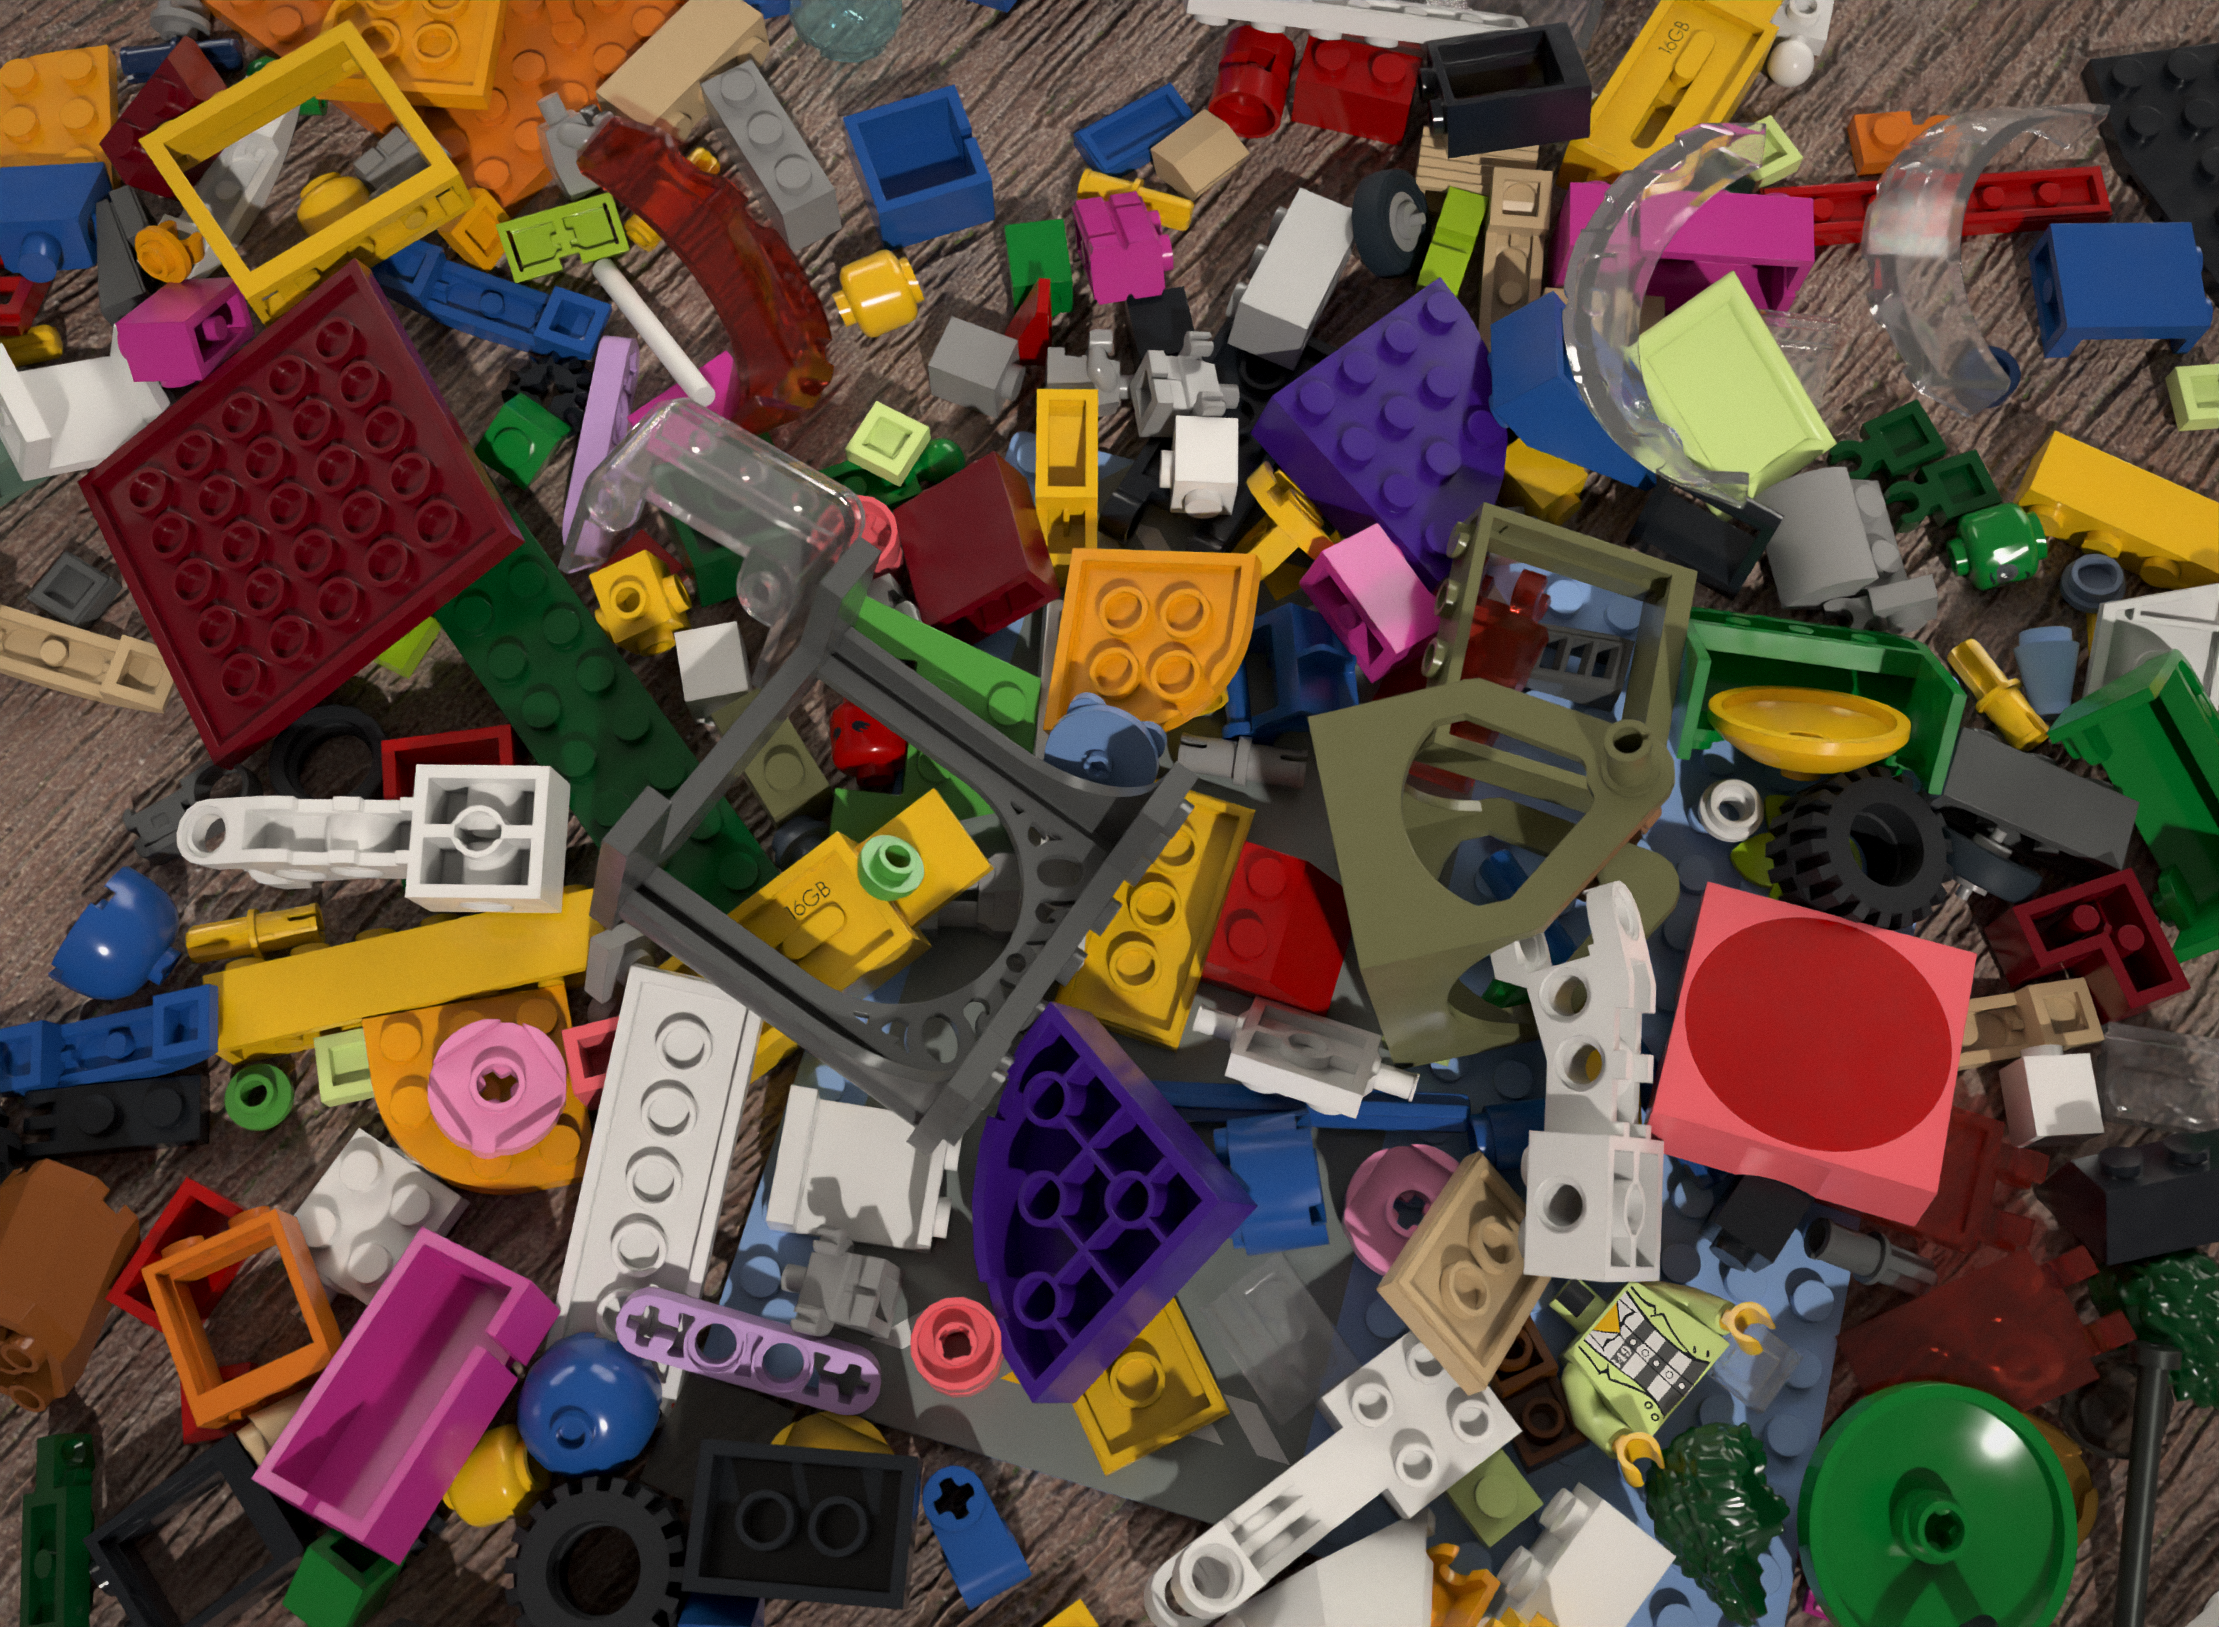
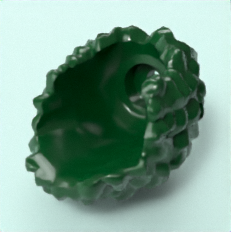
M2192 1247L2108 1266L2102 1260L2096 1264L2094 1272L2090 1273V1278L2087 1281L2088 1293L2092 1304L2099 1313L2101 1323L2110 1329L2109 1341L2116 1345L2117 1351L2123 1353L2127 1359L2130 1340L2151 1341L2182 1349L2181 1369L2169 1370L2168 1384L2173 1387L2176 1402L2192 1399L2196 1406L2201 1409L2213 1406L2219 1411V1263H2217L2216 1259L2209 1256L2203 1249ZM2131 1362L2135 1366V1372H2137L2138 1364Z
M1714 1422L1701 1428L1692 1426L1686 1432L1677 1435L1671 1441L1668 1448L1661 1449L1665 1463L1664 1469L1659 1468L1656 1462L1651 1460V1467L1645 1473V1510L1649 1518L1654 1521L1655 1538L1663 1547L1676 1556L1673 1564L1681 1566L1682 1575L1686 1578H1694L1697 1587L1704 1590L1708 1599L1721 1608L1725 1619L1730 1622L1735 1621L1742 1627H1751L1756 1624L1757 1618H1762L1768 1613L1765 1603L1767 1593L1760 1581L1764 1569L1758 1561V1557L1770 1547L1773 1537L1784 1532L1785 1528L1782 1521L1789 1516L1790 1508L1786 1505L1785 1499L1781 1495L1775 1494L1773 1488L1767 1485V1477L1763 1473L1767 1466L1766 1452L1762 1450L1763 1442L1752 1436L1749 1424L1742 1422L1737 1426L1730 1423Z

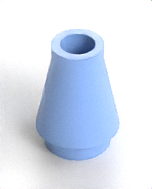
M2048 626L2022 631L2019 633V646L2013 649L2030 706L2039 714L2043 721L2056 720L2063 710L2071 705L2080 644L2073 641L2072 629L2069 627Z

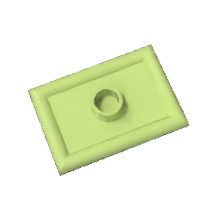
M1733 270L1614 353L1678 459L1752 499L1768 487L1790 478L1837 444ZM1706 503L1712 515L1728 522L1733 518Z

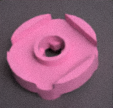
M484 1019L464 1026L441 1045L433 1061L434 1066L429 1074L428 1102L431 1114L438 1128L455 1145L469 1150L475 1156L483 1159H494L500 1155L517 1154L538 1144L556 1126L566 1106V1066L557 1046L545 1033L523 1023V1026L512 1022L501 1023L500 1019ZM494 1072L500 1079L512 1075L517 1081L510 1088L512 1098L503 1103H500L497 1099L484 1100L480 1094L486 1089L485 1080L483 1079L486 1074Z
M1411 1144L1410 1146H1397L1375 1152L1359 1166L1351 1178L1343 1198L1342 1229L1345 1236L1349 1239L1353 1251L1366 1266L1384 1277L1418 1227L1417 1225H1412L1406 1230L1397 1223L1399 1213L1393 1208L1394 1201L1398 1198L1408 1203L1414 1196H1417L1426 1203L1421 1212L1425 1216L1460 1163L1438 1148L1424 1144Z

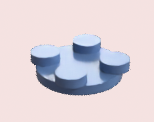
M1080 693L1072 699L1067 709V714L1059 719L1053 727L1046 742L1043 761L1069 774L1103 785L1115 787L1146 786L1154 783L1159 769V758L1162 756L1167 745V735L1158 724L1151 721L1141 722L1135 716L1122 709L1106 705L1105 701L1094 693Z

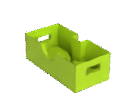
M1449 187L1414 295L1441 277L1458 299L1459 288L1480 233L1489 197Z
M611 192L496 224L516 284L565 271L561 259L580 254L582 263L586 265L601 259L631 252ZM603 203L607 204L620 244H615V240L604 207L602 205ZM510 230L523 265V272L519 271L506 231Z

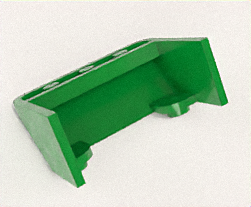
M1691 607L1668 736L1677 759L1690 760L1692 749H1710L1713 742L1725 740L1717 733L1707 719L1708 703L1715 694L1729 689L1770 685L1818 688L1868 698L1886 704L1906 715L1911 722L1908 743L1891 756L1865 767L1867 770L1876 766L1889 768L1891 776L1902 774L1903 770L1913 771L1927 793L1941 795L1967 694L1927 645L1918 640L1891 633Z
M2173 649L2147 661L2065 708L2047 731V735L2052 744L2062 740L2064 747L2072 758L2077 760L2083 757L2092 766L2101 763L2117 792L2140 802L2134 823L2162 871L2158 878L2159 890L2153 892L2152 898L2164 924L2169 928L2176 926L2179 930L2172 950L2180 964L2219 949V714L2189 661L2178 649Z

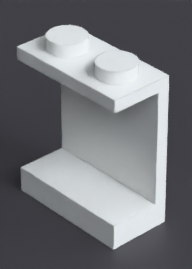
M115 324L113 326L110 356L17 372L5 347L0 343V438L23 482L96 467L177 402L173 393L170 390H163L159 381H133L128 362L122 356L118 347V331Z
M791 1085L766 1215L768 1227L771 1230L821 1237L820 1234L816 1233V1230L820 1225H827L845 1229L847 1236L851 1237L855 1243L930 1254L933 1237L946 1239L952 1198L940 1196L944 1169L957 1171L963 1135L955 1146H952L943 1139L930 1157H927L906 1142L915 1127L891 1110L820 1099L818 1089Z

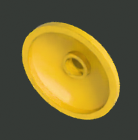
M1768 685L1729 689L1711 697L1707 710L1708 721L1722 738L1753 760L1780 768L1782 776L1798 781H1816L1820 779L1821 774L1849 772L1887 758L1908 743L1911 731V722L1906 715L1886 704L1848 693L1809 687Z

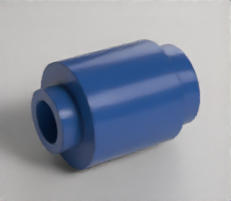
M1545 1098L1485 1105L1482 1107L1481 1113L1469 1114L1468 1124L1470 1126L1467 1132L1470 1155L1480 1150L1498 1172L1521 1170L1522 1155L1526 1147L1529 1146V1130L1544 1131Z

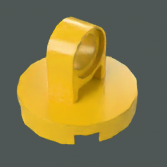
M1267 461L1257 468L1246 481L1251 493L1267 514L1242 537L1231 551V553L1256 554L1262 562L1260 581L1271 574L1298 547L1313 560H1316L1323 550L1345 540L1337 530L1328 537L1321 528L1325 523L1321 518L1323 514L1287 474L1280 469L1273 474L1274 469Z

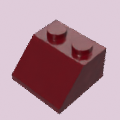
M184 36L99 143L126 185L177 202L180 201L139 142V139L155 131L164 122L174 120L209 100L215 93L228 89L192 38ZM223 150L183 172L192 187L196 185Z

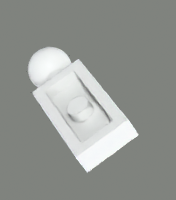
M1784 0L1770 22L1780 27L1772 44L1776 47L1770 53L1767 62L1769 76L1776 84L1783 87H1795L1809 78L1814 68V55L1820 56L1827 40L1834 0Z

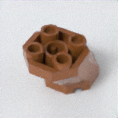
M48 1158L35 1162L26 1173L24 1167L13 1170L0 1185V1393L10 1396L16 1404L35 1413L45 1411L54 1399L67 1396L83 1375L112 1306V1303L107 1301L105 1297L141 1245L138 1216L125 1204L116 1214L103 1201L111 1190L98 1177Z

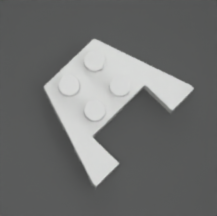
M2219 583L2100 603L2082 698L2147 661L2173 649H2178L2189 661L2215 709L2218 711Z

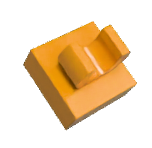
M471 187L469 193L475 206L442 225L437 231L471 268L488 274L505 253L496 224L512 219L486 189ZM509 230V231H506V232H507V235H508L510 244H512V242L514 241V239H513L512 233H511L510 230Z

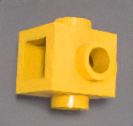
M643 550L589 575L601 606L594 611L596 621L612 643L636 655L653 656L663 653L676 645L675 632L692 629L685 612L692 607V603L684 583L677 574L671 575L666 562L649 551Z

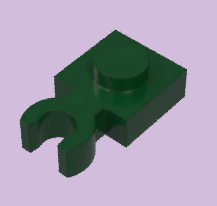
M1916 399L1863 423L1859 433L1863 442L1856 440L1838 442L1829 450L1826 462L1829 466L1836 465L1844 460L1855 463L1858 469L1848 473L1850 479L1868 480L1872 472L1880 469L1887 482L1890 483L1920 469L1922 466L1944 458L1948 447L1921 403Z
M1976 449L1922 466L1913 477L1915 482H1896L1883 495L1885 505L1893 502H1903L1911 510V513L1902 515L1893 526L1896 533H1908L1915 530L1924 518L1931 514L1939 529L1957 524L1961 517L1968 513L2000 505L2003 501Z

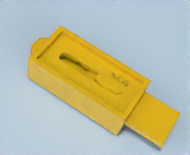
M1661 0L1592 106L1590 137L1570 140L1555 185L1568 191L1570 182L1604 181L1610 185L1625 186V193H1635L1637 187L1649 185H1664L1670 189L1687 190L1760 73L1780 28L1770 22L1784 0Z
M933 788L860 844L841 832L836 831L728 913L727 916L822 983L846 995L863 1000L932 947L918 926L994 868L940 793ZM880 835L895 836L909 843L918 852L924 865V877L921 884L911 895L894 901H883L871 896L864 890L858 879L857 860L861 849L868 840ZM674 956L657 967L704 978ZM766 1021L763 1022L750 1084L801 1047Z

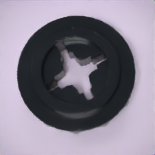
M555 351L552 352L550 357L536 359L529 355L526 366L519 371L510 370V382L507 388L501 391L503 403L505 404L519 393H523L544 408L539 396L536 394L545 393L551 381H555L560 394H563V396H554L551 405H548V411L573 428L566 438L569 439L581 432L593 373H590L577 357L572 360L564 359Z

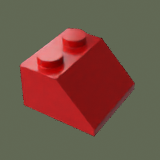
M1342 33V37L1339 40H1324L1309 35L1296 79L1291 121L1402 146L1418 86V68L1423 67L1427 51L1421 49L1420 45L1404 41H1398V46L1392 48L1379 47L1365 42L1364 36Z
M1245 841L1200 981L1253 999L1257 995L1326 1018L1352 934L1343 886L1309 861Z

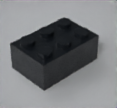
M701 1438L681 1591L898 1610L908 1609L923 1460L917 1456Z

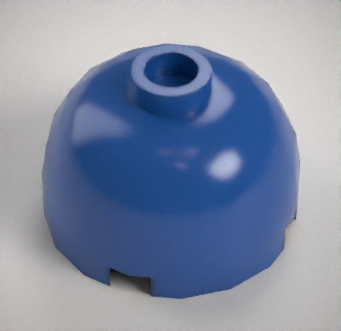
M129 866L122 867L104 885L115 892L109 901L102 899L97 905L90 902L56 953L51 963L56 968L48 973V977L72 991L92 999L116 1000L131 996L149 980L160 986L170 975L182 956V952L172 947L180 928L178 910L166 891L151 879Z
M580 1332L553 1343L537 1358L530 1368L517 1400V1428L528 1452L545 1469L569 1479L595 1476L605 1477L621 1471L646 1448L659 1420V1407L662 1403V1385L652 1362L626 1351L618 1340L615 1343L606 1338H593L597 1332Z

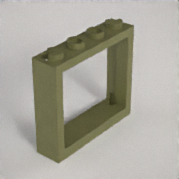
M1483 502L1463 523L1457 521L1450 534L1446 550L1447 556L1453 558L1450 577L1442 583L1434 605V615L1441 617L1437 638H1433L1430 641L1422 661L1421 673L1428 677L1426 689L1460 681L1486 552H1490L1643 602L1621 720L1634 719L1642 722L1649 728L1651 732L1649 736L1654 737L1667 747L1698 571ZM1451 724L1435 727L1424 740L1413 761L1583 813H1587L1594 803V799L1587 788L1586 776L1450 735Z

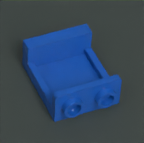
M2191 222L2050 224L2028 255L2044 358H2068L2081 340L2170 339L2173 354H2187L2211 327L2213 307L2211 300L2205 297L2201 276L2203 254L2201 248L2195 244Z

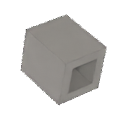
M951 316L928 364L931 394L933 396L995 419L998 418L1006 399L1014 401L1017 398L1026 371L1025 367L1020 365L1018 340Z

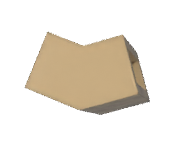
M1203 109L1150 149L1157 176L1172 186L1181 198L1189 199L1192 202L1237 169L1250 154L1230 126L1206 109Z

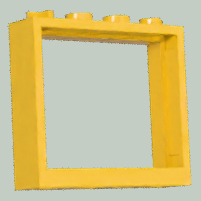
M349 19L331 30L320 33L312 41L284 57L267 63L258 72L228 89L215 93L209 100L174 120L164 122L155 131L139 139V142L266 328L296 306L352 259L356 258L367 267L372 268L475 206L457 168ZM361 71L429 167L250 272L183 172L356 72ZM447 189L450 190V191L446 192L445 194L441 195L440 197L436 198L437 195L441 194L442 192L446 191ZM277 290L279 291L271 297L267 298L266 300H262L263 298L267 297Z

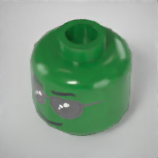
M2013 502L2003 503L1962 516L1956 526V539L1946 543L1948 559L1954 575L1958 577L1966 574L1971 584L1981 591L1995 589L2031 578L2038 570L2039 560L2046 559L2048 553L2044 530L2037 514L2034 511L2026 513L2021 506Z

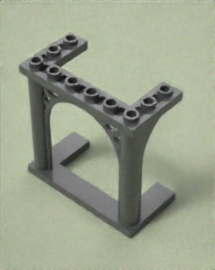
M858 536L820 581L800 645L673 797L668 800L650 786H647L602 839L589 916L611 932L621 919L915 1127L906 1142L927 1157H930L943 1139L952 1146H955L999 1090L1009 1075L1007 1073L1008 1069L1016 1059L1007 1052L1012 1045L1011 1041L1018 1032L1025 1036L1047 1007L1049 1002L1042 997L1053 981L1056 980L1066 987L1086 959L1088 954L1080 949L1078 945L1089 930L1101 936L1123 904L1115 899L1113 895L1122 882L1126 881L1135 887L1169 840L1174 837L1195 806L1184 798L1199 776L1176 761L1163 778L1152 784L1140 787L1108 786L1062 771L1013 742L854 629L882 551L861 536ZM818 680L824 682L977 792L998 816L1012 842L1021 879L1020 907L1013 933L1002 954L990 968L967 986L951 994L934 1000L908 1004L878 1003L846 995L811 976L663 870ZM1029 827H1034L1040 833L1043 840H1045L1047 835H1050L1055 840L1045 842L1036 847L1028 839ZM1064 859L1074 863L1079 868L1081 880L1078 884L1069 888H1053L1040 881L1037 875V867L1048 860ZM1040 903H1048L1054 906L1072 905L1071 909L1059 908L1053 911L1047 919V922L1051 924H1044L1036 917V908ZM1043 945L1044 947L1037 955L1030 946ZM1010 957L1019 959L1022 962L1023 971H1011L1007 967L1006 960ZM1001 985L1013 989L1007 999L1004 998ZM971 1002H979L987 1010V1015L984 1011H981L975 1022L976 1034L979 1037L977 1042L974 1041L972 1027L963 1014L964 1008ZM857 1017L866 1018L867 1024L859 1020ZM933 1017L942 1018L954 1030L958 1046L956 1056L952 1061L947 1063L938 1062L926 1051L922 1030L924 1023L928 1019ZM900 1022L907 1027L904 1036L906 1052L895 1045L900 1039L899 1036H892L882 1031L886 1024Z

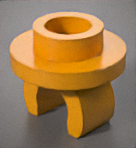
M172 220L164 221L158 226H147L139 231L135 237V249L141 267L150 276L166 283H181L191 274L192 265L200 262L205 256L203 235L196 231L190 237L179 240L177 223Z

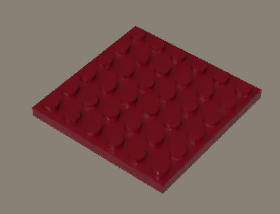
M356 258L352 259L78 481V485L214 765L230 771L234 769L233 766L246 760L526 542L372 271Z

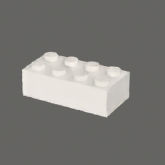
M1578 1482L1572 1492L1562 1488L1548 1503L1539 1519V1523L1545 1529L1531 1548L1527 1550L1523 1546H1519L1503 1564L1497 1575V1579L1503 1586L1490 1602L1476 1627H1483L1493 1617L1499 1621L1509 1606L1529 1622L1539 1612L1558 1627H1626L1676 1556L1581 1482Z

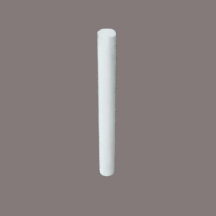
M610 259L597 261L593 266L592 272L598 282L693 404L699 408L709 406L715 399V391L616 265Z

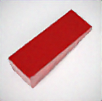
M1039 278L1005 330V336L1018 340L1019 361L1022 365L1045 366L1047 348L1052 347L1053 326L1050 279Z

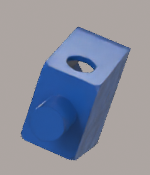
M104 162L0 167V255L8 271L21 273L26 279L33 282L45 283L55 278L57 270L89 269L97 264L96 203L105 199L112 202L109 192L113 191Z

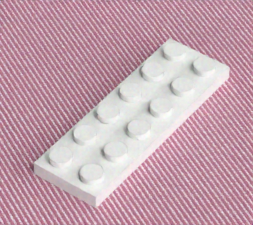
M637 963L630 966L555 1303L561 1310V1313L549 1330L545 1351L557 1340L580 1332H597L593 1338H606L616 1343L618 1340L615 1331L616 1317L626 1298L642 1288H662L702 1300L764 1022L763 1019L707 979ZM647 1306L642 1315H630V1319L640 1323L639 1335L651 1338L657 1328L678 1332L672 1347L682 1350L685 1334L694 1318L682 1313V1320L679 1328L658 1321L660 1309L654 1306ZM650 1360L662 1385V1397L676 1400L681 1393L686 1370Z

